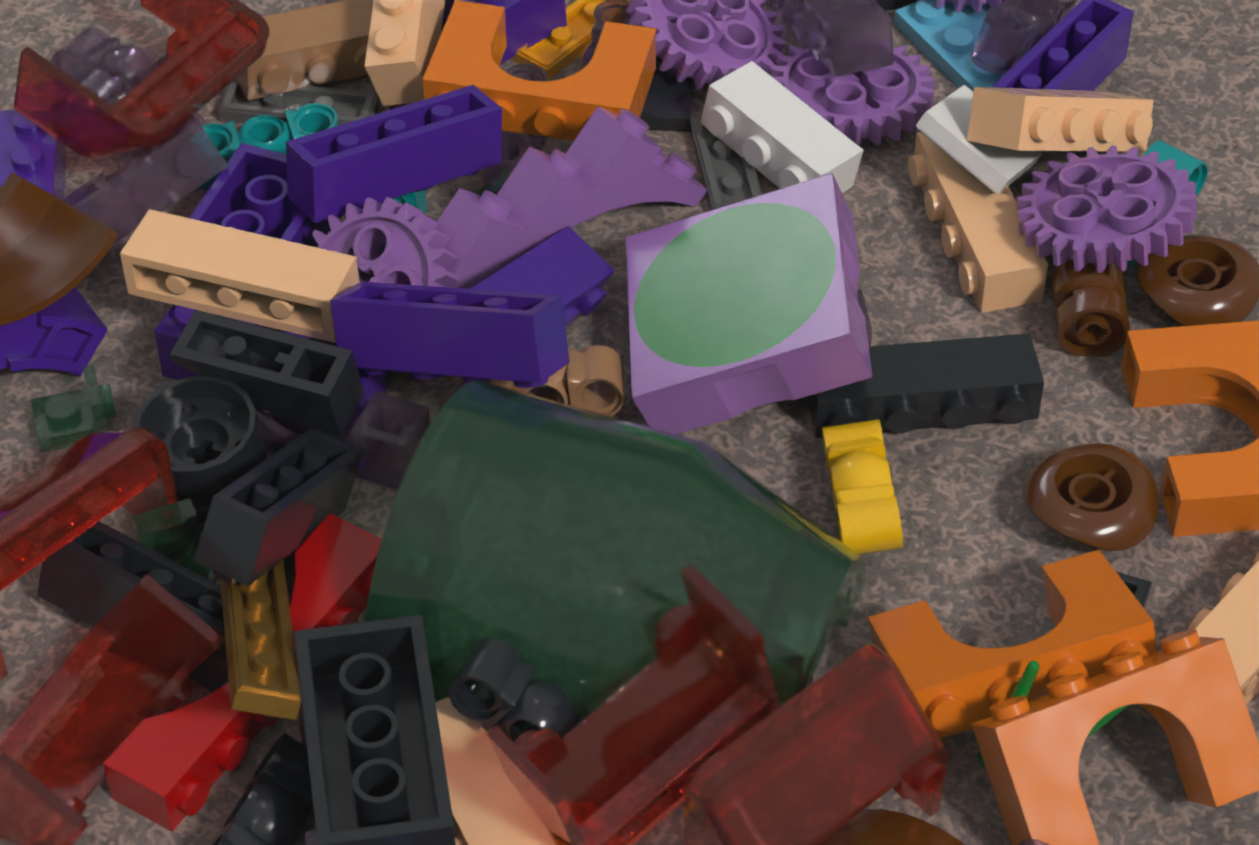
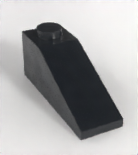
M199 310L194 311L170 353L173 362L200 376L212 375L233 381L248 393L254 405L288 423L309 429L314 427L339 437L343 434L364 393L352 350Z

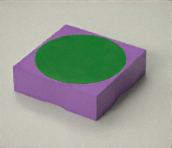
M833 173L626 237L632 399L656 438L669 437L731 419L764 404L796 400L872 378L866 318L859 306L857 297L860 267L854 217Z

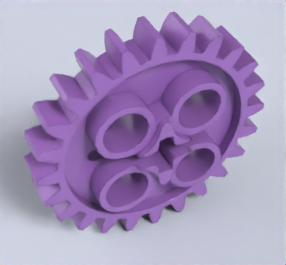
M631 0L626 9V13L631 15L628 22L629 25L656 28V57L663 60L659 70L662 72L671 68L677 70V81L680 83L687 77L693 78L696 89L700 91L705 82L712 84L751 61L770 75L771 66H777V56L783 55L782 51L786 45V41L780 38L784 27L774 24L778 15L777 12L762 9L767 0Z
M843 33L841 41H834L827 34L823 35L821 44L805 39L804 49L790 46L788 48V56L778 55L777 66H771L770 76L859 147L862 139L869 138L872 143L879 146L884 135L898 141L900 140L901 130L915 133L918 121L927 110L933 107L935 78L929 77L930 66L920 65L921 56L919 55L906 56V46L904 45L894 49L888 48L889 39H883L874 44L870 43L869 35L864 34L859 41H852L848 33Z
M1111 145L1107 153L1101 155L1093 147H1090L1087 150V157L1079 158L1071 152L1066 153L1067 163L1061 164L1052 160L1048 161V173L1034 171L1032 173L1033 183H1023L1022 196L1017 197L1019 233L1024 234L1025 245L1027 247L1036 246L1039 258L1053 254L1055 266H1059L1069 259L1073 260L1074 271H1080L1087 263H1094L1097 273H1102L1108 263H1115L1120 271H1126L1127 261L1133 259L1143 266L1149 265L1148 254L1153 253L1161 257H1167L1168 244L1182 246L1184 244L1183 233H1192L1194 231L1193 220L1198 217L1195 182L1188 181V171L1186 169L1176 170V161L1174 159L1159 163V155L1156 151L1149 153L1145 157H1139L1138 147H1132L1126 154H1118L1116 145Z
M369 197L366 198L363 209L349 203L346 205L345 221L331 214L328 216L331 231L327 235L317 230H314L312 233L315 241L318 243L317 248L352 256L354 253L358 261L360 282L448 287L460 281V277L445 270V268L457 260L455 254L444 249V246L450 240L449 236L436 229L438 224L436 220L423 214L420 209L406 202L401 204L392 198L386 197L382 204ZM386 244V248L380 256L381 250L383 246Z

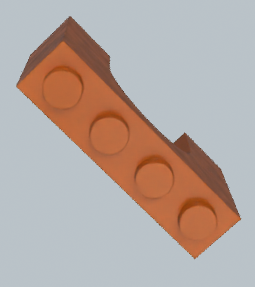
M455 0L422 79L424 100L475 85L502 108V131L574 141L598 106L619 115L622 109H626L640 118L656 69V28L605 21L594 55L582 70L559 80L530 81L510 75L499 67L507 47L505 7Z
M1259 320L1127 331L1121 371L1133 408L1179 404L1212 405L1227 410L1239 417L1250 427L1256 436V440L1251 444L1232 451L1167 456L1159 494L1172 536L1259 530Z
M1100 550L1042 566L1049 617L1056 627L1042 637L1021 645L1004 648H980L960 643L945 632L926 600L867 617L878 670L920 744L973 729L971 724L991 717L989 707L1010 698L1027 664L1032 660L1039 663L1040 669L1027 695L1028 702L1049 694L1047 684L1062 677L1082 673L1085 679L1106 672L1103 663L1113 657L1139 651L1142 658L1145 659L1150 657L1149 654L1157 652L1152 618Z
M1197 630L1175 633L1160 640L1162 650L1149 654L1150 657L1143 659L1139 651L1113 657L1103 663L1106 672L1085 679L1082 673L1062 677L1047 684L1049 694L1029 702L1026 696H1017L1000 701L989 707L991 717L971 724L1011 844L1100 845L1080 786L1079 759L1084 742L1096 723L1111 711L1126 705L1135 704L1145 709L1163 728L1189 802L1217 808L1259 791V742L1225 639L1200 637Z

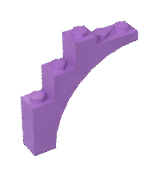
M598 106L566 154L554 149L551 155L529 146L497 195L485 190L480 196L461 188L458 189L437 220L438 224L436 226L437 230L448 235L450 238L444 249L457 256V260L445 268V270L460 277V281L448 287L471 289L567 226L572 228L607 211L642 202L671 201L694 207L700 203L707 189L692 177L696 172L693 165L673 152H670L667 157L660 151L661 147L645 134L649 126L642 119L626 109H622L619 115Z

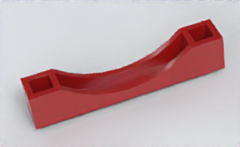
M330 513L295 551L296 577L289 605L295 653L294 631L358 623L359 616L372 601L379 602L386 596L394 578V573L391 569L388 541ZM228 682L210 695L177 710L143 719L103 763L111 798L172 832L186 815L193 816L201 810L209 796L212 785L225 770L232 771L237 768L244 759L251 740L264 726L271 727L280 717L232 710Z

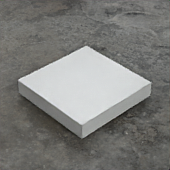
M963 85L927 110L916 124V127L992 192L999 194L1035 165L1045 151H1018L967 141L973 91Z

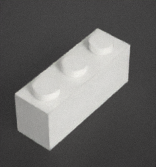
M753 61L709 85L700 123L738 155L744 157L749 165L755 167L780 189L833 173L842 193L853 186L864 150Z

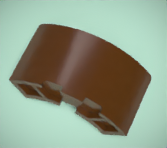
M11 172L0 188V326L35 314L65 296L95 269L117 238L115 230Z

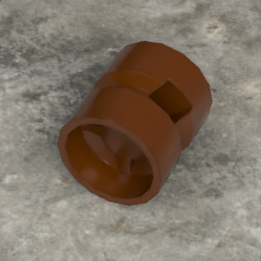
M1070 259L1059 265L1053 272L1052 292L1056 308L1057 338L1061 347L1075 356L1095 357L1107 356L1122 348L1126 341L1127 331H1130L1122 271L1117 268L1115 263H1108L1102 273H1097L1094 263H1087L1080 271H1074V261Z

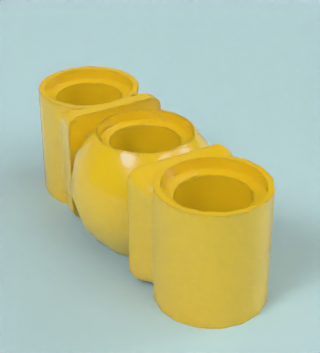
M880 420L822 427L825 458L835 512L837 514L843 556L848 557L903 549L899 508L892 485L889 462L886 459Z

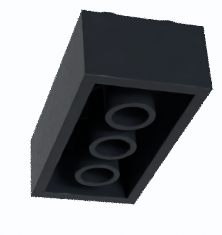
M422 615L294 631L318 845H456Z

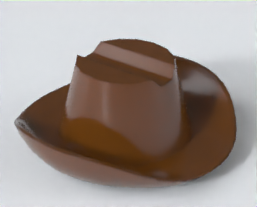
M1199 234L1183 235L1184 244L1182 246L1168 244L1167 257L1150 253L1148 254L1149 265L1143 266L1136 262L1137 280L1144 292L1170 317L1184 326L1241 322L1250 314L1259 298V264L1248 250L1226 239Z
M1088 443L1057 451L1046 457L1033 469L1023 488V499L1026 505L1045 525L1066 537L1104 550L1121 551L1136 546L1150 534L1157 519L1158 492L1150 469L1133 453L1111 444Z

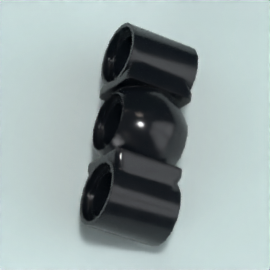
M495 637L484 638L477 642L449 686V698L455 709L468 719L478 721L485 731H488L497 723L499 736L509 751L528 760H542L536 772L541 776L548 777L551 786L562 796L577 802H589L595 799L623 751V741L620 734L612 725L601 719L594 718L587 708L576 716L572 700L559 685L546 680H531L537 667L526 663L522 654L514 645Z
M286 732L277 739L257 768L252 781L246 788V792L227 818L224 830L215 838L212 845H294L306 825V817L314 810L308 752L305 745Z

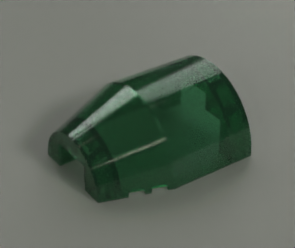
M477 380L462 386L444 404L426 431L411 460L397 493L381 541L369 591L365 622L422 615L435 702L449 697V686L476 643L484 638L495 637L514 645L522 654L526 663L537 667L531 680H546L562 687L574 704L576 716L587 708L594 718L601 719L612 725L623 741L621 755L652 756L653 763H670L672 756L712 757L714 765L791 767L810 720L813 675L834 624L848 627L865 585L866 568L862 556L706 442ZM496 723L492 726V728L494 731L498 732Z

